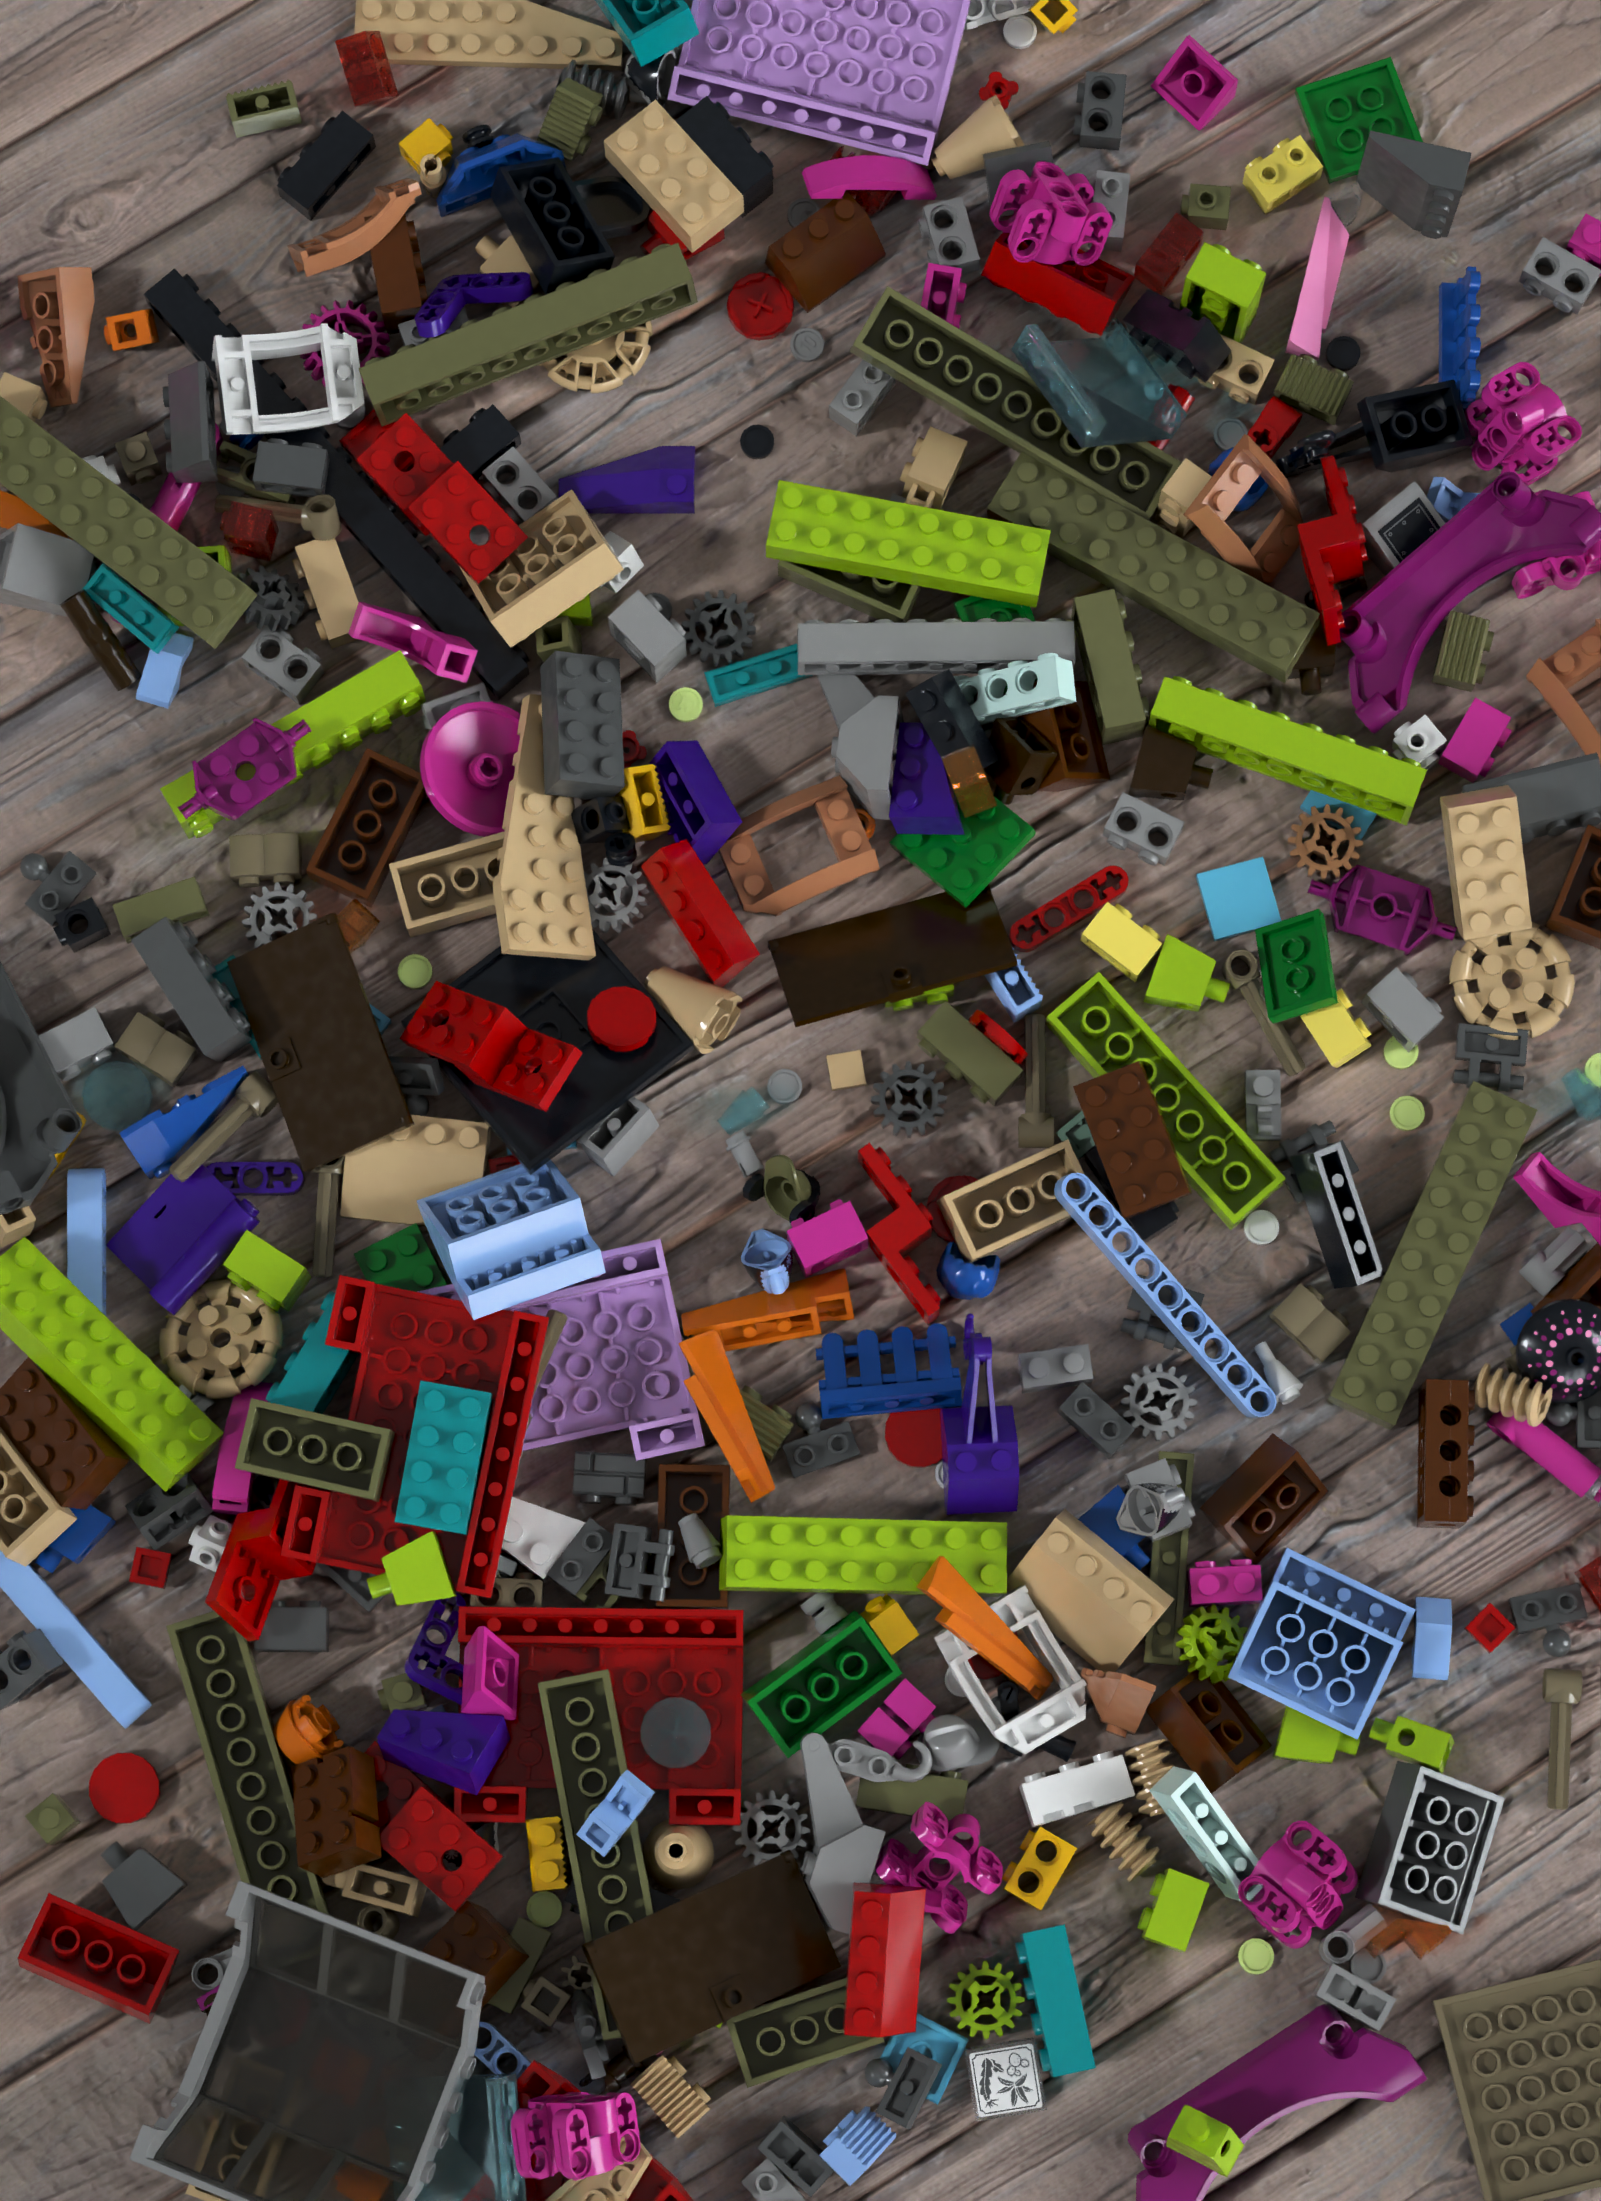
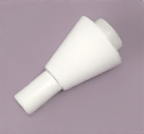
M1266 1341L1256 1345L1254 1350L1264 1365L1263 1369L1268 1386L1276 1395L1277 1402L1281 1401L1282 1405H1285L1297 1399L1301 1395L1299 1390L1303 1387V1384L1279 1360H1276Z

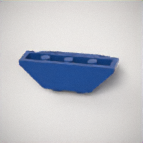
M518 133L512 136L509 134L498 136L492 140L491 144L481 148L470 147L461 152L460 156L456 157L452 163L447 178L436 199L438 212L441 217H444L491 198L490 193L499 167L559 157L566 168L564 155L559 149Z

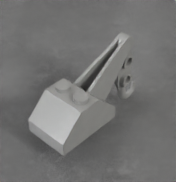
M817 675L839 730V736L833 737L831 747L832 758H835V772L841 774V778L848 785V792L873 819L890 820L889 811L900 722H904L899 696L878 695L874 697L856 675Z
M814 1732L807 1733L801 1739L800 1748L815 1844L811 1852L805 1851L800 1871L804 1874V1883L825 1924L833 1930L850 1935L854 1882L870 1884L886 1831L862 1822L840 1771L873 1782L896 1780L916 1782L922 1780L932 1767V1756L926 1745L919 1741H914L913 1746L921 1752L922 1763L919 1767L910 1769L903 1767L883 1750L849 1739H839L833 1743H827L822 1735Z

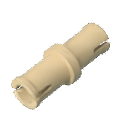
M427 154L420 162V180L425 187L426 193L430 195L432 192V197L437 198L447 178V173L439 157L435 160L434 154Z

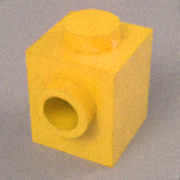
M1037 0L1028 9L1052 34H1055L1058 30L1063 34L1077 20L1073 15L1078 9L1069 0Z
M430 118L398 143L402 157L419 175L421 171L420 162L425 155L434 154L435 160L439 157L442 161V166L445 167L450 162L451 155L454 154L451 143L453 140L452 135L444 125L440 123L436 126Z
M887 1594L883 1597L878 1596L872 1599L865 1606V1611L860 1614L891 1656L920 1635L897 1601Z

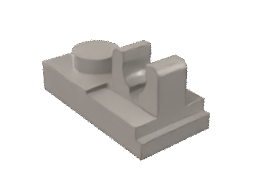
M484 682L421 704L420 706L424 714L421 718L425 729L429 728L430 730L442 716L460 705L481 701L491 702Z
M1245 1070V1127L1247 1136L1252 1141H1281L1280 1070Z

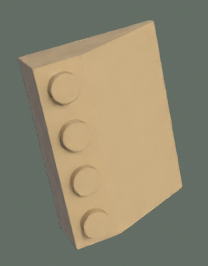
M572 489L519 525L528 538L478 585L460 567L490 622L510 648L528 638L531 633L547 622L554 620L560 613L576 602L583 600L589 593L605 582L612 580L615 575L624 570L613 550Z
M411 1115L414 1122L413 1126L345 1155L340 1217L406 1225L417 1223L418 1226L426 1227L418 1208L417 1200L486 1176L491 1128L483 1122Z
M1066 1509L1053 1520L1007 1578V1592L1026 1585L1036 1609L1040 1611L1050 1631L1095 1669L1105 1673L1107 1671L1115 1672L1175 1600Z

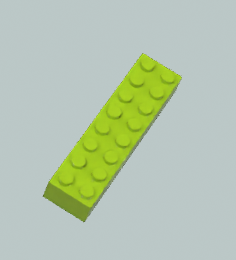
M779 480L766 542V558L1036 608L1051 530Z
M401 650L271 724L283 732L285 730L288 731L304 719L312 731L295 742L296 747L293 749L297 777L287 783L286 786L301 780L304 776L302 773L312 767L319 769L326 766L333 760L332 756L343 749L346 752L355 749L362 744V738L373 732L380 734L393 725L392 721L402 715L409 717L421 709L420 705L426 702L421 683ZM243 764L237 770V777L243 781L250 780L254 777L256 768L251 764ZM193 770L160 788L188 839L193 836L200 838L207 835L214 829V824L225 818L208 808L204 810L203 807L188 817V819H185L177 807L194 797L196 793Z
M1174 676L1172 679L1164 677L1150 714L1149 726L1197 747V751L1308 791H1316L1407 826L1427 769L1421 768L1419 762L1410 758L1399 760L1390 757L1387 751L1379 747L1369 746V748L1359 746L1355 744L1354 739L1345 735L1337 734L1336 737L1323 733L1322 728L1311 723L1300 725L1290 721L1287 715L1277 711H1271L1269 714L1258 710L1254 703L1240 699L1236 702L1224 698L1225 695L1222 692L1213 688H1205V690L1196 688L1185 678Z
M1100 972L1096 973L1047 1016L1045 1025L1093 1078L1137 1061L1142 1062L1189 1185L1230 1230L1236 1227L1284 1184L1285 1176Z
M25 1236L0 1256V1329L167 1492L215 1449L224 1432Z
M727 1515L720 1519V1552L722 1557L720 1558L719 1590L926 1595L916 1586L939 1556H944L979 1596L999 1597L1007 1594V1522Z

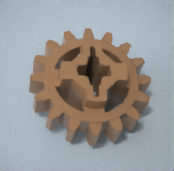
M1329 804L1325 805L1322 813H1319L1317 808L1313 806L1311 807V816L1309 818L1303 813L1299 815V820L1302 823L1301 826L1296 824L1291 826V830L1297 836L1288 838L1287 844L1296 846V849H1293L1289 856L1290 858H1300L1296 868L1299 870L1307 866L1309 868L1308 877L1310 878L1316 871L1320 872L1321 881H1325L1329 872H1332L1333 876L1338 879L1340 877V868L1350 871L1352 866L1349 860L1358 861L1360 855L1354 851V848L1363 847V841L1355 839V836L1359 835L1362 830L1360 827L1352 828L1350 826L1354 821V817L1351 815L1344 819L1342 817L1343 808L1341 807L1334 814L1330 813ZM1325 820L1333 821L1342 828L1338 830L1327 826ZM1312 824L1314 832L1312 838L1302 843L1305 830ZM1321 831L1327 839L1333 838L1334 840L1330 846V855L1324 846H1317V843L1320 841ZM1349 842L1346 854L1339 860L1337 854L1339 846ZM1312 855L1324 859L1325 865L1315 863L1308 857Z

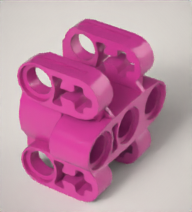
M1046 161L1035 163L1030 178L1023 170L1017 169L1007 172L999 183L989 212L994 226L1003 233H1010L1008 237L1009 250L1014 259L1022 263L1034 260L1039 263L1055 265L1063 264L1066 261H1075L1081 266L1090 265L1100 257L1113 222L1110 213L1102 203H1091L1094 189L1084 174L1075 173L1067 176L1060 167ZM1007 210L1014 211L1012 217L1008 220L999 221V217L1003 212ZM1032 240L1027 249L1017 250L1018 245L1022 241ZM1092 243L1091 248L1083 254L1077 253L1079 247L1083 244Z
M1527 362L1516 363L1495 375L1483 388L1482 397L1472 402L1464 411L1471 436L1478 437L1472 447V457L1476 465L1484 471H1489L1501 464L1503 467L1501 474L1504 472L1516 473L1515 471H1519L1526 465L1528 470L1524 474L1520 473L1517 475L1527 486L1548 475L1557 465L1558 456L1571 449L1582 435V428L1579 422L1567 415L1559 396L1550 387L1540 383L1538 370ZM1515 374L1525 375L1530 385L1525 386L1519 383ZM1485 412L1486 417L1483 421L1474 420V418L1481 416ZM1557 427L1566 428L1571 434V439L1562 437Z
M1539 490L1535 495H1539L1544 490ZM1589 491L1572 495L1573 497L1585 499L1595 506ZM1601 539L1583 555L1542 558L1539 562L1532 563L1518 570L1511 582L1517 598L1524 599L1533 596L1551 585H1555L1562 590H1572L1579 585L1583 576L1601 571Z
M925 1802L913 1814L911 1831H914L924 1846L917 1854H914L900 1841L890 1838L880 1849L875 1868L879 1877L887 1885L923 1887L918 1881L922 1882L925 1885L924 1887H926L924 1911L930 1913L934 1922L942 1930L953 1934L966 1920L968 1902L965 1896L955 1886L949 1884V1882L961 1871L965 1884L969 1882L983 1893L991 1895L1002 1882L1003 1866L992 1851L983 1846L978 1848L981 1827L975 1817L970 1814H959L948 1822L945 1814L933 1803ZM958 1832H967L972 1837L970 1839L963 1840L958 1838L955 1834H957ZM943 1858L947 1859L948 1862L945 1864H938L934 1862L932 1859Z
M1296 1821L1288 1826L1285 1835L1263 1854L1252 1873L1242 1880L1238 1888L1239 1899L1252 1912V1915L1261 1926L1289 1948L1298 1949L1304 1947L1311 1939L1312 1927L1318 1926L1326 1930L1338 1920L1343 1911L1341 1894L1350 1893L1356 1887L1358 1874L1336 1843L1311 1823ZM1302 1830L1311 1832L1312 1838L1305 1840L1302 1844L1299 1843L1298 1846L1294 1845L1293 1839L1296 1833ZM1318 1847L1324 1852L1322 1859L1315 1853ZM1345 1871L1348 1879L1345 1882L1341 1880L1336 1881L1335 1877H1338ZM1253 1885H1262L1263 1888L1254 1896L1253 1902L1248 1901V1889ZM1271 1902L1277 1907L1275 1913L1268 1908ZM1299 1925L1298 1928L1301 1934L1298 1937L1293 1934L1289 1937V1932Z
M567 2092L561 2095L538 2096L528 2100V2108H520L512 2116L511 2133L515 2163L518 2173L524 2178H537V2180L554 2176L555 2173L561 2171L567 2179H573V2181L585 2179L586 2177L606 2173L614 2169L615 2166L624 2164V2162H632L640 2152L636 2105L633 2097L627 2092H609L606 2095H590L587 2092ZM622 2137L625 2138L626 2148L623 2154L620 2150V2141ZM533 2152L536 2154L537 2164L534 2171L531 2168V2156Z

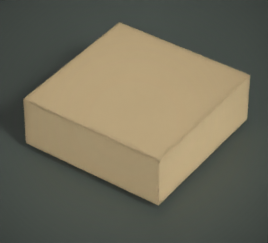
M861 1050L826 1056L832 1091L866 1086Z

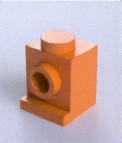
M153 309L106 317L107 325H104V336L107 344L112 345L113 351L160 342ZM129 324L135 325L136 335L134 337L129 336L127 333Z

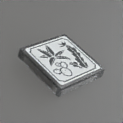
M1035 2037L964 2048L976 2122L1047 2110Z

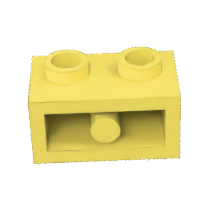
M1301 135L1293 140L1286 138L1279 142L1273 148V153L1263 159L1259 156L1252 160L1245 167L1246 171L1244 172L1242 184L1266 215L1319 180L1324 166Z
M1107 902L1084 930L1080 941L1132 981L1136 982L1160 952L1162 943L1158 941L1160 936L1149 926L1143 925L1141 928L1131 920L1132 914L1119 904L1113 906Z
M1342 988L1338 991L1336 990L1337 1004L1300 1015L1328 1061L1335 1068H1339L1372 1046L1367 1039L1368 1036L1372 1035L1369 1028L1361 1017L1355 1020L1348 1009L1353 1004Z

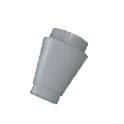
M697 1513L687 1515L678 1522L689 1562L694 1563L697 1569L708 1567L722 1557L720 1543L702 1520L699 1519Z

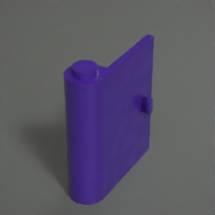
M202 1164L185 1182L175 1179L170 1174L106 1246L150 1289L149 1293L167 1311L175 1315L228 1258L245 1231L251 1232L260 1223V1220L256 1217L260 1211L246 1198L240 1201Z

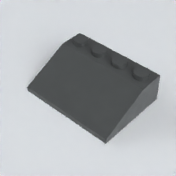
M1370 130L1355 184L1413 230L1420 231L1423 236L1434 239L1441 236L1447 237L1463 193L1471 153Z
M1397 1761L1355 1898L1463 1934L1505 1798L1426 1767Z

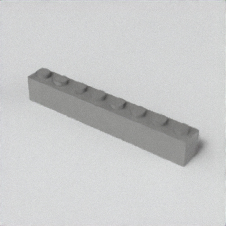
M955 618L946 619L942 622L912 619L906 623H894L889 619H879L873 623H859L853 619L842 620L839 623L808 620L805 623H798L797 629L798 675L940 674L950 669L952 674H978V671L981 669L997 668L1001 670L1008 668V663L1023 660L1028 661V663L1037 661L1038 656L1045 653H1057L1058 657L1072 661L1073 670L1075 665L1074 621H1066L1063 618H1049L1046 621L1016 618L1011 622H997L992 618L979 619L977 622H962V620Z

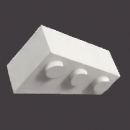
M512 1497L502 1550L546 1583L549 1579L548 1571L586 1522Z
M1112 1750L1092 1756L1094 1763L1080 1767L1079 1761H1075L1058 1767L1060 1773L1046 1777L1045 1771L1024 1777L1026 1783L1021 1784L1019 1789L1031 1828L1134 1797V1789L1123 1754L1114 1756Z

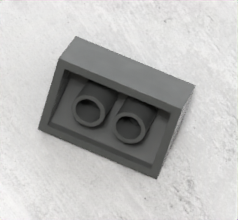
M197 361L168 374V386L163 387L164 406L169 407L170 419L164 420L166 440H171V452H166V468L168 473L173 474L177 484L218 481L214 386L205 361Z

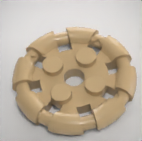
M648 321L564 355L565 359L560 363L556 359H552L539 364V366H544L549 372L547 376L555 383L575 392H578V389L590 390V393L593 394L616 389L623 385L622 381L628 376H635L644 365L651 349L648 345L649 336L653 334L652 323ZM625 332L633 333L635 335V342L625 341ZM618 356L623 364L614 370L610 364ZM580 367L593 368L592 376L580 375Z
M1532 922V928L1464 940L1465 944L1460 951L1456 950L1453 956L1449 973V984L1453 985L1455 996L1452 998L1463 1018L1469 1024L1489 1026L1503 1032L1518 1033L1517 1029L1529 1030L1528 1036L1531 1039L1542 1035L1560 1021L1559 1015L1563 1009L1569 1008L1575 986L1574 974H1571L1569 963L1572 961L1561 941L1553 933L1548 935L1539 929L1540 925ZM1508 935L1510 945L1498 947L1497 937ZM1530 940L1542 947L1538 954L1531 948H1525ZM1476 951L1485 956L1481 965H1478L1472 959ZM1555 967L1557 977L1547 980L1545 968ZM1506 972L1517 973L1521 979L1520 987L1516 989L1507 988L1502 982L1503 974ZM1476 981L1478 992L1469 993L1467 983ZM1543 995L1552 1001L1548 1008H1543L1537 1004ZM1487 1004L1498 1011L1493 1020L1482 1013ZM1524 1013L1526 1022L1516 1024L1513 1016ZM1488 1034L1500 1039L1518 1040V1036Z
M230 1279L208 1281L202 1285V1288L196 1291L175 1315L168 1311L165 1316L168 1319L166 1327L160 1330L159 1351L162 1363L167 1364L169 1368L168 1375L179 1387L183 1384L193 1395H196V1392L205 1394L208 1399H225L242 1394L241 1390L251 1385L257 1386L268 1376L277 1362L275 1356L278 1349H282L283 1324L280 1314L275 1313L274 1309L256 1296L259 1291L251 1287L246 1292L231 1283ZM233 1297L241 1299L239 1308L230 1306ZM209 1300L211 1305L205 1306L199 1311L197 1306ZM261 1316L263 1320L254 1327L252 1320ZM181 1325L189 1327L187 1336L178 1333ZM219 1334H230L231 1339L226 1346L218 1348L213 1345L214 1339ZM257 1345L264 1346L262 1353L255 1354ZM188 1354L193 1359L186 1364L180 1360ZM243 1365L245 1373L234 1378L230 1371ZM205 1373L214 1375L209 1381L203 1379Z

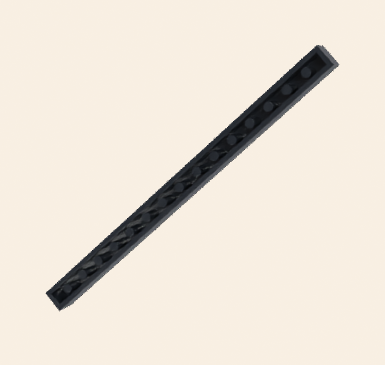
M174 268L146 291L144 297L148 306L153 309L155 314L197 361H205L210 376L217 382L215 361H212L214 336L222 335V338L241 337L242 335L231 323L225 325L218 316L221 315V312L209 298L203 301L196 293L199 287L188 274L182 277ZM252 360L258 415L308 411L296 396L291 399L284 392V389L287 387L275 372L270 375L262 367L265 363L264 360ZM323 426L291 432L264 434L267 440L271 438L287 441L288 445L302 446L303 443H315L321 445L322 449H327L330 462L325 494L335 499L340 522L437 631L465 638L478 651L472 671L484 682L498 700L530 674L526 664L530 660L525 652L518 645L510 648L493 624L482 614L484 610L477 598L473 595L467 597L460 588L463 584L451 570L445 573L437 564L441 560L436 552L429 545L424 548L415 539L419 535L407 520L401 523L394 515L396 509L384 495L379 498L372 491L374 484L362 470L356 473L349 465L352 462L350 456L341 446H338L336 449L327 440L330 438V434Z

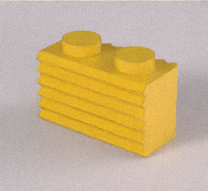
M654 764L625 768V787L615 796H622L630 825V830L624 833L633 836L635 843L653 840L667 832L671 827L667 824L669 819L666 818V815L668 813L664 811L666 806L662 804L664 802V799L661 798L663 793L659 791L661 786L658 782L660 780L656 777L658 775L655 771L657 766Z
M558 1816L526 1820L532 1892L564 1890L569 1887V1884L566 1883L569 1878L565 1875L568 1872L565 1869L567 1863L564 1861L567 1856L563 1854L566 1851L563 1847L566 1842L562 1840L565 1836L562 1833L564 1828L561 1826L563 1820Z

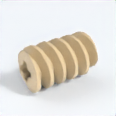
M1485 1363L1478 1374L1473 1388L1477 1407L1485 1408L1488 1406L1489 1410L1493 1413H1498L1501 1410L1504 1417H1512L1514 1415L1516 1421L1524 1422L1527 1420L1529 1426L1537 1427L1541 1424L1549 1410L1553 1389L1550 1388L1543 1394V1384L1540 1381L1535 1384L1533 1389H1529L1530 1379L1528 1377H1524L1518 1385L1516 1384L1517 1374L1511 1372L1508 1378L1504 1380L1503 1368H1498L1494 1375H1490L1491 1365Z
M1167 1739L1140 1744L1125 1752L1126 1758L1136 1759L1133 1764L1128 1766V1771L1140 1773L1139 1776L1131 1781L1132 1785L1143 1787L1141 1791L1135 1794V1799L1147 1802L1138 1809V1812L1148 1814L1150 1817L1166 1814L1149 1790L1174 1766L1171 1763L1162 1762V1759L1171 1754L1170 1750L1159 1749V1745Z
M1119 1801L1113 1803L1087 1825L1096 1824L1091 1833L1093 1838L1105 1835L1100 1844L1102 1849L1110 1846L1114 1847L1109 1856L1111 1860L1123 1858L1118 1867L1120 1872L1131 1868L1132 1872L1127 1878V1881L1130 1883L1157 1861L1155 1857L1160 1849L1158 1846L1146 1848L1151 1837L1149 1835L1137 1837L1142 1826L1139 1823L1128 1826L1133 1815L1131 1812L1120 1815L1119 1812L1124 1803Z

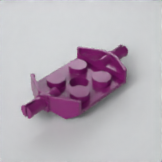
M254 718V723L198 763L194 760L192 764L196 793L194 797L177 807L184 818L188 819V817L203 807L204 810L208 808L225 818L235 821L296 778L297 771L293 749L296 747L295 742L309 732H312L304 719L288 731L282 732V730ZM243 764H251L256 768V772L252 779L243 781L237 777L238 768Z
M1358 864L1348 871L1336 884L1332 883V886L1312 879L1307 892L1329 901L1334 932L1338 933L1340 930L1404 951L1406 956L1428 935L1434 934L1452 941L1457 929L1456 926L1437 921L1438 917H1435L1430 888ZM1378 899L1390 901L1393 906V912L1387 916L1377 914L1374 910V902Z

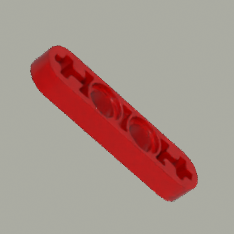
M1110 865L1019 919L1012 925L1009 940L1011 946L1019 952L1033 951L1102 909L1107 902L1112 903L1120 898L1128 887L1127 873L1118 866ZM1107 875H1111L1113 878L1119 876L1121 878L1118 884L1119 889L1115 890L1112 886L1102 891V896L1105 898L1100 900L1098 891L1091 884L1096 882L1099 889L1106 884ZM1086 891L1090 893L1093 897L1092 906L1087 909L1078 908L1073 901L1074 896L1078 892ZM1057 909L1063 913L1064 921L1060 926L1052 927L1045 922L1044 915L1048 910ZM1038 918L1041 929L1047 934L1042 936L1039 929L1031 935V943L1027 944L1025 940L1018 941L1016 939L1019 936L1018 929L1023 928L1026 932L1030 931L1036 926L1033 919Z

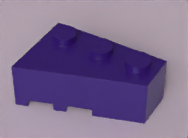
M900 722L889 818L897 834L965 835L950 773L923 724L919 722Z
M697 740L667 741L649 762V764L657 766L655 771L658 773L656 777L660 780L658 782L661 786L659 791L663 793L661 798L664 799V802L662 804L666 806L670 821L667 824L671 826L667 833L674 836L675 843L687 839L701 862L707 864L741 825L742 820Z
M399 1709L392 1711L377 1736L384 1760L474 1795L479 1793L510 1740L504 1716Z

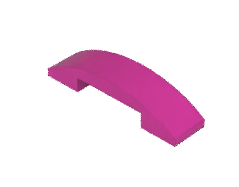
M878 155L843 157L804 168L802 172L811 199H842L846 190H901L904 200H935L937 196L926 168L914 162L896 157Z
M261 1382L255 1387L251 1385L241 1390L242 1394L233 1397L221 1442L212 1499L248 1503L255 1474L235 1468L251 1398L268 1402L265 1399L273 1385L272 1383Z

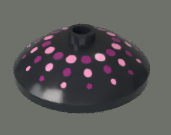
M1562 1299L1543 1306L1527 1320L1518 1337L1516 1362L1522 1379L1524 1377L1530 1379V1389H1533L1538 1381L1542 1382V1393L1545 1394L1547 1390L1552 1388L1551 1401L1556 1403L1579 1402L1601 1390V1309L1583 1300ZM1576 1352H1580V1358L1576 1362H1571V1356Z

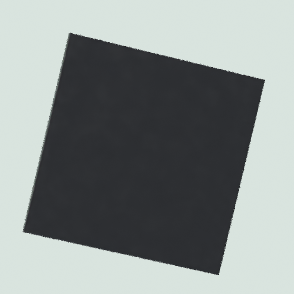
M593 929L596 956L590 960L502 954L501 946H499L448 985L506 1007L527 1028L574 1045L583 1053L546 1112L476 1085L453 1063L438 1058L440 1070L530 1175L695 1049L693 1042ZM627 986L640 990L650 998L656 1008V1028L644 1046L632 1051L615 1052L609 1050L608 1046L602 1043L599 1045L589 1033L587 1011L590 1003L601 991L611 987ZM418 1009L401 1021L405 1029ZM449 1017L444 1019L440 1025H445ZM427 1054L430 1058H437L435 1056ZM542 1064L537 1066L533 1073H537L541 1069Z

